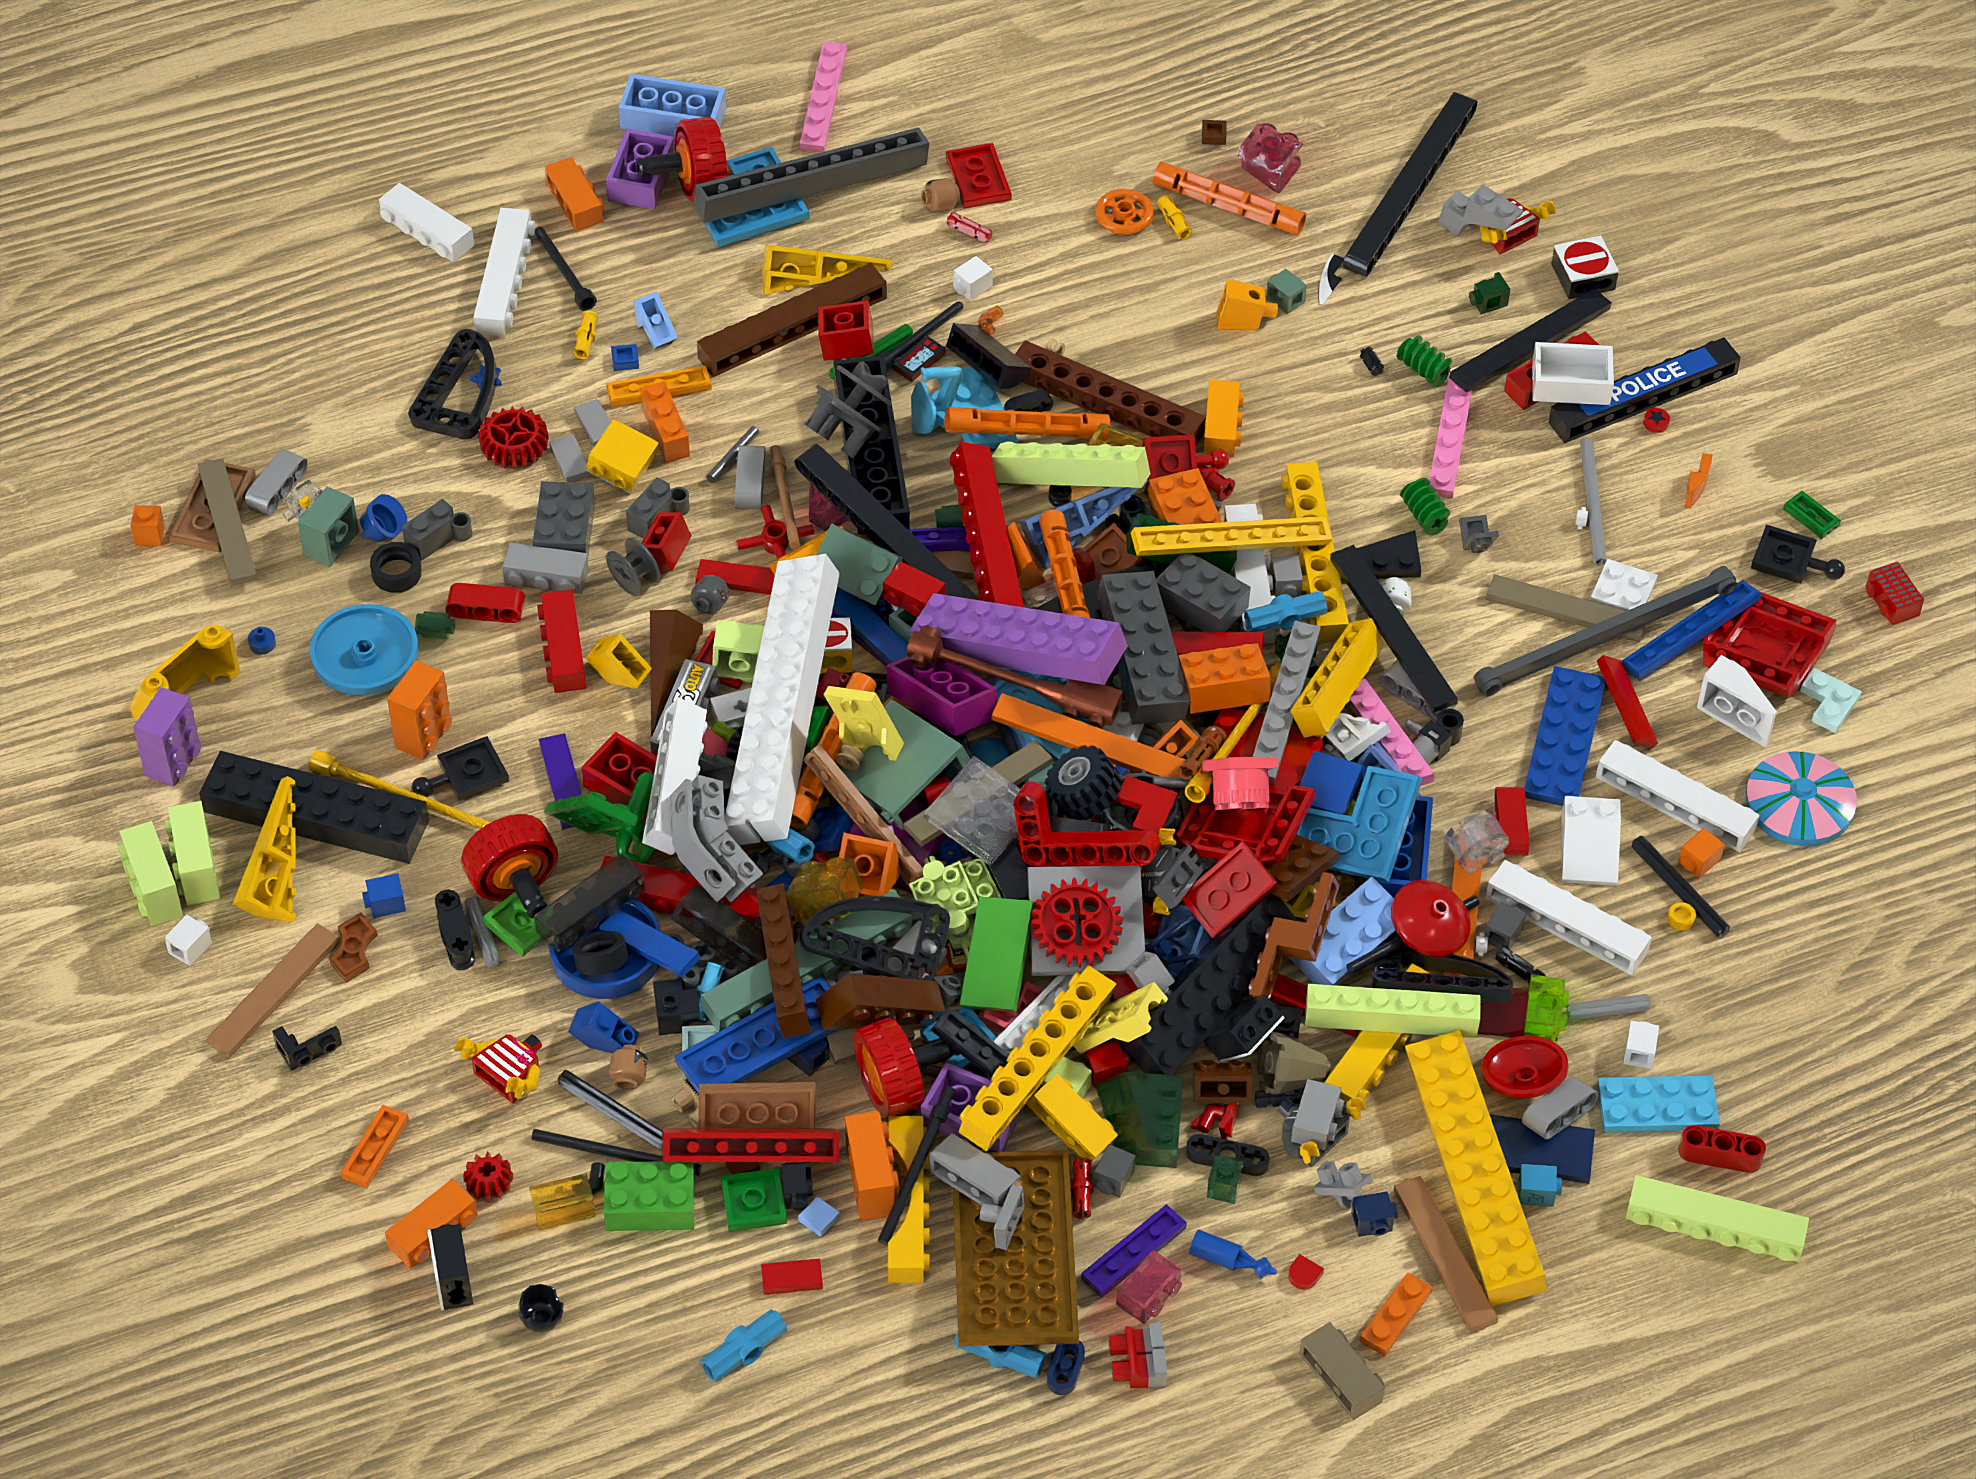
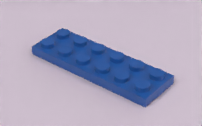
M1554 666L1524 787L1525 798L1563 806L1565 796L1579 797L1606 685L1603 676Z
M821 976L803 985L812 1033L783 1039L776 1015L775 1003L772 1002L675 1055V1063L698 1094L699 1084L743 1083L837 1031L823 1030L815 1000L829 990L830 987Z

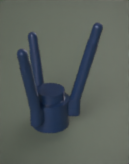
M1191 915L1181 923H1173L1152 942L1145 945V952L1156 954L1164 967L1196 959L1198 957L1196 953L1168 958L1171 953V946L1168 940L1193 922L1196 917Z

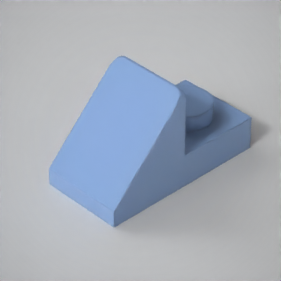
M657 291L633 302L637 327H644L653 349L678 338Z

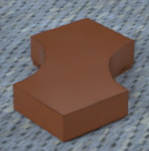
M362 912L338 926L339 933L342 936V943L339 950L330 957L331 966L346 983L370 969L365 953L369 943L378 936L377 930Z

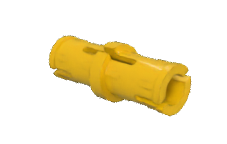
M1165 195L1159 198L1157 206L1164 214L1166 224L1173 228L1179 240L1189 238L1192 234V229L1186 223L1183 212L1177 209L1170 196Z
M585 311L582 314L580 327L576 330L575 336L577 341L573 354L579 359H587L589 357L591 344L596 338L595 327L598 315L593 311Z

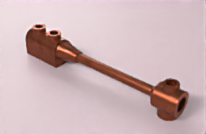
M921 626L920 631L915 630L910 637L906 656L911 657L909 662L916 667L924 668L926 663L933 665L939 659L975 670L1036 691L1037 694L1063 709L1062 715L1075 720L1078 719L1079 715L1089 718L1088 724L1103 729L1105 724L1112 726L1122 704V691L1107 685L1068 679L1066 684L1044 680L1037 681L944 649L942 639H940L941 633L931 626Z

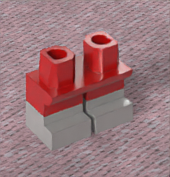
M1161 1322L1149 1323V1328L1133 1329L1130 1326H1125V1334L1109 1336L1110 1356L1126 1355V1360L1112 1361L1113 1381H1129L1130 1388L1166 1387L1167 1366Z

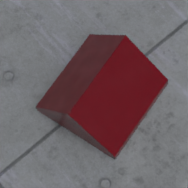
M1513 988L1512 999L1508 1002L1480 1001V1023L1477 1034L1508 1038L1524 1036L1529 1000L1528 989Z

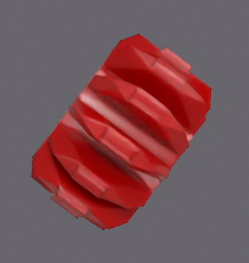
M487 1151L483 1158L476 1154L474 1157L475 1162H467L466 1171L463 1174L467 1192L469 1194L474 1193L477 1201L485 1196L488 1203L492 1196H496L501 1200L502 1192L510 1191V1183L514 1179L508 1160H503L500 1153L491 1157V1154Z

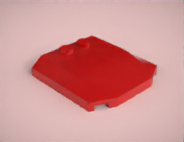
M1761 592V599L1703 638V666L1711 668L1722 655L1745 668L1758 687L1787 698L1792 697L1829 645L1836 629V619Z
M1237 708L1221 709L1213 726L1221 728L1225 732L1227 739L1247 710ZM1257 714L1227 758L1253 757L1266 714ZM1293 721L1275 784H1269L1270 789L1287 791L1288 784L1299 786L1313 751L1321 753L1323 751L1321 736L1316 737L1314 735L1304 738L1296 721Z
M1288 784L1287 791L1269 788V808L1247 810H1215L1213 790H1210L1204 801L1200 803L1193 802L1176 833L1177 842L1182 846L1189 844L1192 847L1191 852H1196L1199 857L1221 860L1244 841L1263 865L1282 862L1316 797L1315 789Z

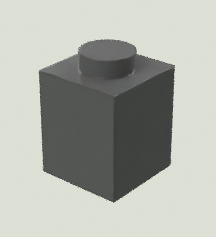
M1501 901L1485 926L1484 934L1485 937H1488V943L1499 949L1502 946L1511 949L1523 931L1526 913L1515 906Z
M1109 1144L1094 1171V1187L1104 1194H1113L1120 1197L1135 1170L1136 1155Z

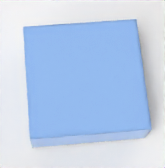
M817 1196L798 1216L800 1223L822 1237L840 1218V1212Z

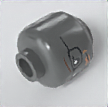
M707 575L702 577L694 586L690 597L691 602L698 611L711 615L716 614L723 607L730 593L726 582L722 578Z

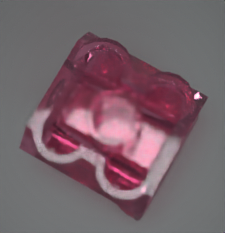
M1257 124L1241 144L1237 156L1242 158L1241 167L1274 192L1280 193L1300 168L1301 160L1296 153L1303 146V143L1298 141V137L1294 133L1285 132L1281 134L1277 132L1276 127L1272 124Z

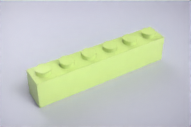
M1004 442L1000 443L991 456L997 483L1142 488L1150 475L1145 447H1135L1133 445L1110 446L1103 444L1091 446L1085 444L1062 445L1061 443L1038 444L1035 442L1020 444Z
M1308 984L1305 1027L1443 1035L1460 1030L1462 1037L1477 1038L1480 1023V995Z
M1635 1175L1625 1218L1639 1225H1651L1662 1228L1667 1232H1679L1691 1235L1696 1239H1707L1719 1242L1724 1246H1736L1748 1249L1756 1254L1764 1253L1776 1256L1784 1261L1799 1262L1809 1222L1808 1217Z

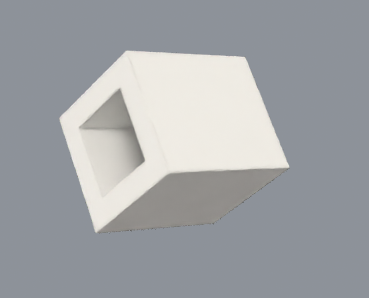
M977 256L973 257L954 270V289L969 301L973 300L993 287V269Z
M186 915L165 937L168 953L191 966L212 944L208 925L200 919L195 920Z
M1631 1020L1623 1064L1652 1069L1659 1025L1650 1024L1646 1021L1637 1022Z

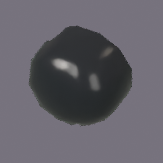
M544 1284L530 1285L521 1294L518 1314L520 1320L528 1329L541 1333L553 1330L561 1322L564 1304L557 1297L555 1288Z

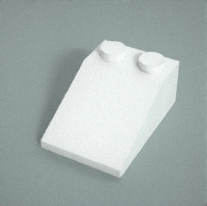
M1721 655L1704 675L1697 709L1766 748L1769 744L1777 711L1745 668Z
M1565 796L1561 814L1562 882L1618 885L1621 826L1620 799Z

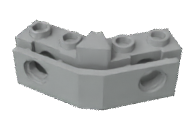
M697 775L692 782L689 779H685L670 795L672 844L679 860L716 902H719L724 896L730 902H733L746 892L763 873L727 832L729 828L726 826L723 781Z

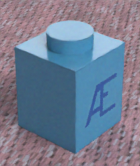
M1521 1164L1518 1179V1198L1520 1204L1554 1206L1556 1195L1561 1196L1562 1178H1557V1166Z

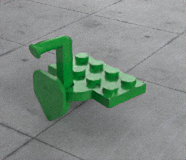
M645 772L638 777L628 806L620 803L611 804L606 801L607 798L604 795L591 792L586 795L580 794L577 797L570 796L567 799L549 802L544 813L591 835L604 833L615 837L619 858L644 864L655 849L642 843L646 819L644 822H641L650 799L654 774ZM631 842H634L632 847L633 854L628 852Z

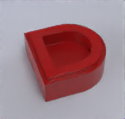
M1299 1254L1290 1266L1289 1281L1298 1289H1310L1322 1277L1324 1268Z

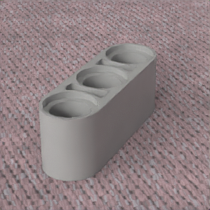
M739 445L735 484V508L761 509L765 446Z
M281 449L248 489L245 496V505L272 515L304 476L308 467V460L290 451Z
M1396 660L1380 676L1382 686L1425 716L1437 721V715L1442 710L1435 713L1432 712L1399 661ZM1453 705L1445 709H1453L1456 705Z
M1571 1077L1530 1105L1523 1115L1522 1123L1548 1140L1589 1112L1598 1099V1092L1578 1078Z

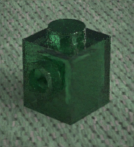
M1215 1155L1208 1179L1207 1198L1235 1204L1242 1181L1244 1162L1230 1156L1221 1157Z

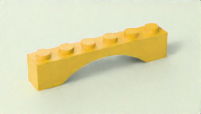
M889 1116L888 1143L892 1147L894 1162L898 1165L904 1177H906L927 1127H923V1116ZM929 1153L911 1192V1202L906 1219L898 1232L888 1242V1283H924V1271H930V1253L924 1254V1246H929V1228H924V1220H929V1202H924V1195H929V1177H924V1170H929Z

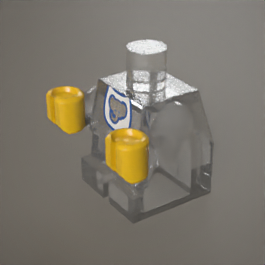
M310 480L296 487L286 500L289 509L282 513L284 518L288 522L293 518L299 519L300 515L306 512L313 504L315 497L323 491Z

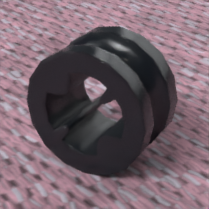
M1050 485L1049 502L1056 507L1071 502V486Z

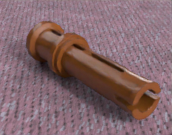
M1209 726L1204 730L1202 736L1196 740L1193 752L1179 767V774L1183 779L1191 780L1202 767L1204 760L1214 758L1226 741V734L1221 728Z

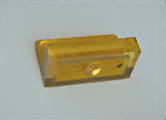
M587 1173L529 1187L539 1230L582 1221L596 1216L593 1194Z

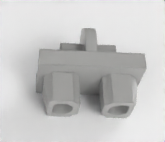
M1326 1161L1317 1169L1320 1181L1314 1186L1316 1195L1334 1196V1199L1338 1200L1342 1208H1352L1353 1197L1361 1196L1360 1191L1362 1187L1366 1184H1371L1373 1180L1371 1174L1360 1173L1357 1163L1344 1164L1338 1172L1335 1162Z

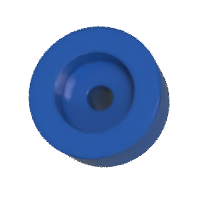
M267 627L253 629L248 635L251 651L261 655L271 652L276 646L274 632Z

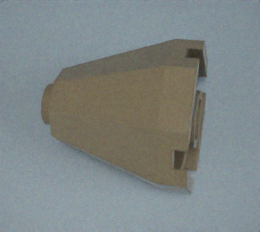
M1271 1032L1267 1036L1270 1040H1264L1261 1044L1257 1071L1259 1075L1264 1076V1081H1259V1086L1267 1093L1281 1094L1297 1090L1298 1088H1305L1307 1079L1323 1082L1329 1076L1330 1062L1327 1060L1326 1055L1281 1033Z

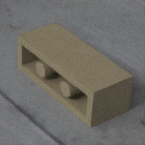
M1328 1322L1301 1339L1300 1356L1353 1420L1382 1403L1385 1389L1383 1380L1377 1373L1373 1374L1366 1366V1361L1362 1354L1351 1348L1347 1337L1340 1329H1336L1331 1322Z

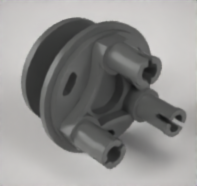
M860 361L852 373L840 365L836 368L857 383L845 402L820 385H816L818 389L816 393L821 397L816 402L818 406L804 423V425L828 441L840 422L846 421L852 425L854 431L841 450L853 459L865 441L876 430L878 432L881 431V428L855 411L862 399L869 391L890 406L892 404L889 399L880 394L887 385L888 379L883 375H871L869 367L864 361Z

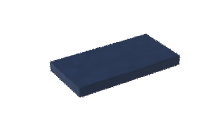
M1489 1114L1509 1172L1520 1174L1521 1164L1557 1166V1178L1589 1184L1595 1129L1567 1126L1555 1136L1546 1140L1525 1126L1520 1118Z

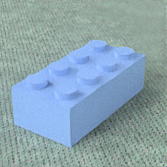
M630 74L619 105L620 128L675 137V129L678 122L699 117L713 118L720 128L726 111L725 88Z
M1373 877L1369 878L1331 911L1316 962L1292 957L1288 958L1314 984L1338 986L1351 975L1346 968L1348 963L1387 943L1398 934L1391 918V906L1394 898Z

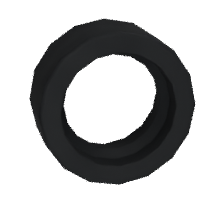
M403 542L384 544L376 549L370 558L372 579L375 585L384 591L395 593L409 590L421 578L420 556L417 550L410 544ZM392 560H404L411 564V567L406 572L398 575L386 574L380 570L384 564Z
M600 931L588 934L577 940L572 947L576 969L584 975L594 976L613 972L621 968L629 957L623 935L615 931Z

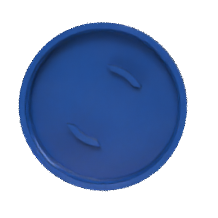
M616 893L593 894L571 903L556 917L549 933V953L552 968L558 979L566 987L586 997L612 999L633 993L651 980L659 965L627 948L628 960L621 968L610 973L594 976L578 972L572 954L573 944L588 934L600 932L599 927L617 908L661 932L655 915L640 901Z

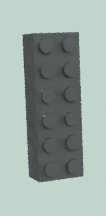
M1154 571L1102 575L1097 598L1103 620L1118 622L1128 644L1116 667L1132 725L1185 720L1191 701Z

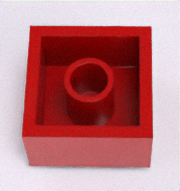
M868 300L818 307V336L824 361L841 360L842 358L855 356L864 357L874 354V328Z

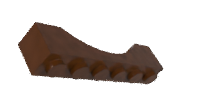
M784 883L756 889L776 1015L783 1039L812 1033L798 966L791 909Z

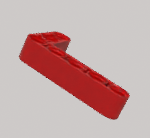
M1026 782L1013 801L1022 858L1026 864L1033 867L1143 866L1152 862L1161 846L1159 836L1149 830L1051 832L1045 791L1036 782ZM1025 796L1031 798L1033 801H1029ZM1141 845L1146 846L1149 850L1143 849ZM1087 846L1092 847L1095 851L1090 850ZM1114 846L1120 847L1122 851L1116 849ZM1034 847L1039 848L1042 852L1037 851Z

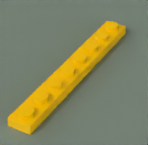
M1326 516L1135 527L1130 533L1137 556L1327 545L1332 541Z

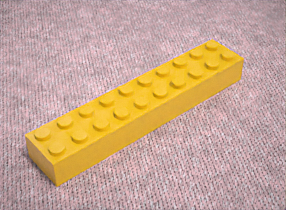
M1457 1030L1406 1045L1408 1064L1491 1306L1494 1307L1547 1291L1545 1273L1461 1031Z

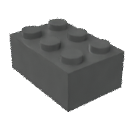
M541 481L533 546L587 553L589 556L595 510L593 483Z
M1181 553L1156 579L1164 609L1204 632H1226L1249 607L1250 586L1193 553Z

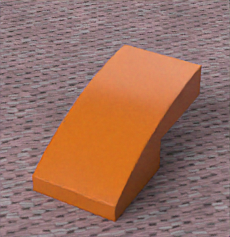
M1702 453L1699 472L1690 471L1685 508H1691L1702 495L1707 484L1713 454Z

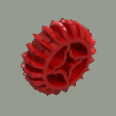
M512 406L510 410L502 408L500 413L493 411L491 417H485L484 424H481L478 438L480 449L485 454L487 461L492 460L495 466L502 463L504 469L508 465H512L516 469L517 465H523L526 468L527 462L535 464L536 457L542 458L543 451L547 450L549 434L545 421H542L540 414L535 415L532 409L525 412L523 406L519 410H515Z

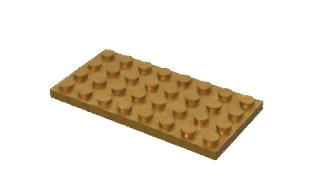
M1068 1150L983 1152L990 1154L997 1162L1007 1168H1012L1020 1175V1186L1023 1187L1025 1206L1007 1250L995 1248L994 1226L996 1223L980 1220L982 1206L953 1188L958 1347L1078 1344L1079 1325Z

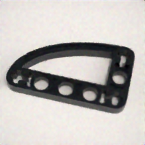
M463 329L455 334L408 411L411 424L414 427L466 440L473 438L478 433L493 401L497 382L496 361L489 342L482 334L471 329ZM478 349L484 357L485 369L482 387L471 414L443 408V404ZM454 357H461V360L456 363L449 362ZM441 376H450L446 381H438ZM431 394H438V397L434 400L426 399ZM442 418H449V421L445 424L437 423Z
M887 896L850 898L830 904L814 914L802 930L800 943L805 950L886 977L932 981L936 974L947 935L950 916L947 910L940 906L912 899ZM856 911H892L923 917L913 955L821 926V924L838 915ZM937 914L939 915V920L943 923L937 926L935 933H930L934 921L930 918ZM812 932H816L817 938L823 941L830 936L831 939L827 944V949L823 948L826 943L822 941L811 944V938L807 937V935L810 936ZM926 939L932 940L936 944V952L932 954L926 953L922 949V942ZM836 940L845 941L848 945V952L845 954L837 953L834 950L833 943ZM862 949H871L875 953V960L870 963L863 961L860 956ZM897 957L900 959L902 969L900 971L891 970L887 964L889 958ZM909 962H911V969L918 970L922 966L925 968V973L929 975H925L923 979L918 978L919 973L910 970L908 975L904 973L908 968Z
M1401 947L1375 961L1372 988L1480 995V1001L1498 1003L1510 1001L1513 995V981L1505 972L1489 964L1453 954L1447 957L1436 958L1420 954L1410 947ZM1402 964H1414L1420 967L1445 970L1466 976L1401 971Z

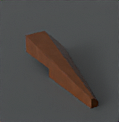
M677 609L650 610V667L652 668L650 670L651 736H653L685 659H691L692 654L696 651L698 639L703 634V624Z

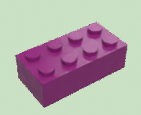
M908 656L886 665L888 694L954 736L961 735L992 719L993 711L997 705V689L960 665L939 659L933 665L926 663L924 668H919L909 662L911 657Z

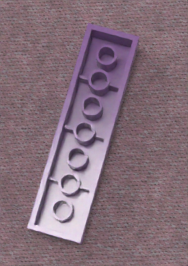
M933 593L909 631L910 635H912L915 630L920 631L921 626H931L941 633L940 639H942L944 649L1000 668L1102 685L1106 683L1128 646L1118 622Z

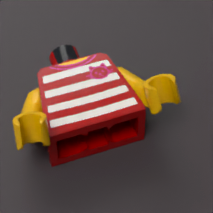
M1508 198V201L1523 210L1522 215L1507 230L1480 225L1481 240L1485 243L1491 242L1500 255L1538 236L1540 219L1547 220L1550 216L1549 214L1556 213L1553 201H1545L1539 207L1532 208L1518 203L1513 198Z
M506 1034L502 1038L476 1043L465 1037L458 1039L454 1051H462L460 1057L463 1060H467L469 1056L472 1057L474 1074L512 1104L517 1099H521L522 1094L533 1092L537 1089L540 1069L536 1052L542 1047V1043L535 1035L530 1034L522 1043L511 1034Z

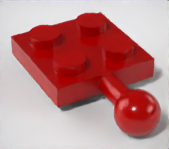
M1194 435L1142 438V447H1145L1150 469L1146 490H1148L1150 479L1196 469L1197 466L1211 465L1218 470H1222L1229 464V455L1222 449H1216L1210 455L1196 456Z

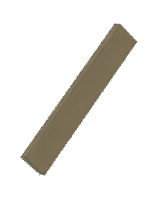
M221 458L198 463L199 474L231 586L256 581L257 574L224 460Z
M1495 574L1486 599L1587 628L1626 612L1622 609ZM1645 626L1620 637L1640 642Z
M1034 740L905 822L904 829L922 847L1052 764V757Z

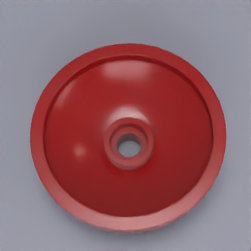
M1416 880L1404 885L1393 899L1391 918L1394 928L1400 938L1418 953L1436 958L1447 957L1458 952L1467 942L1471 931L1468 910L1459 896L1448 887L1431 880Z
M1518 1036L1506 1039L1493 1046L1486 1053L1482 1061V1075L1486 1084L1497 1093L1517 1099L1535 1098L1551 1092L1565 1080L1569 1069L1567 1055L1561 1046L1549 1039L1538 1036Z

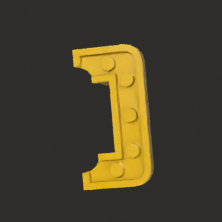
M214 624L208 625L198 632L143 680L130 702L133 718L138 721L160 687L183 694L202 676L211 683L218 676H226L230 681L235 679L240 674L233 634L224 627Z

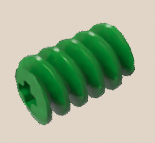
M1420 335L1413 339H1406L1397 350V359L1403 361L1406 366H1410L1413 371L1418 372L1426 381L1433 383L1434 387H1439L1447 379L1453 360L1451 358L1445 359V353L1443 352L1437 354L1438 349L1434 346L1430 348V342L1424 341L1422 343L1423 337Z
M1420 478L1404 486L1400 496L1408 506V509L1413 513L1415 519L1418 520L1423 531L1427 535H1435L1442 532L1448 524L1447 519L1450 516V510L1440 500V495L1435 493V488L1430 485V481L1427 478Z

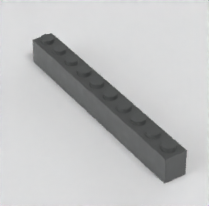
M918 127L695 185L693 207L702 222L706 223L927 165L929 141Z

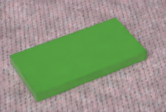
M979 896L960 999L961 1007L1016 1012L1031 932V921L1033 920L1031 915L1032 910L1035 909L1033 901Z

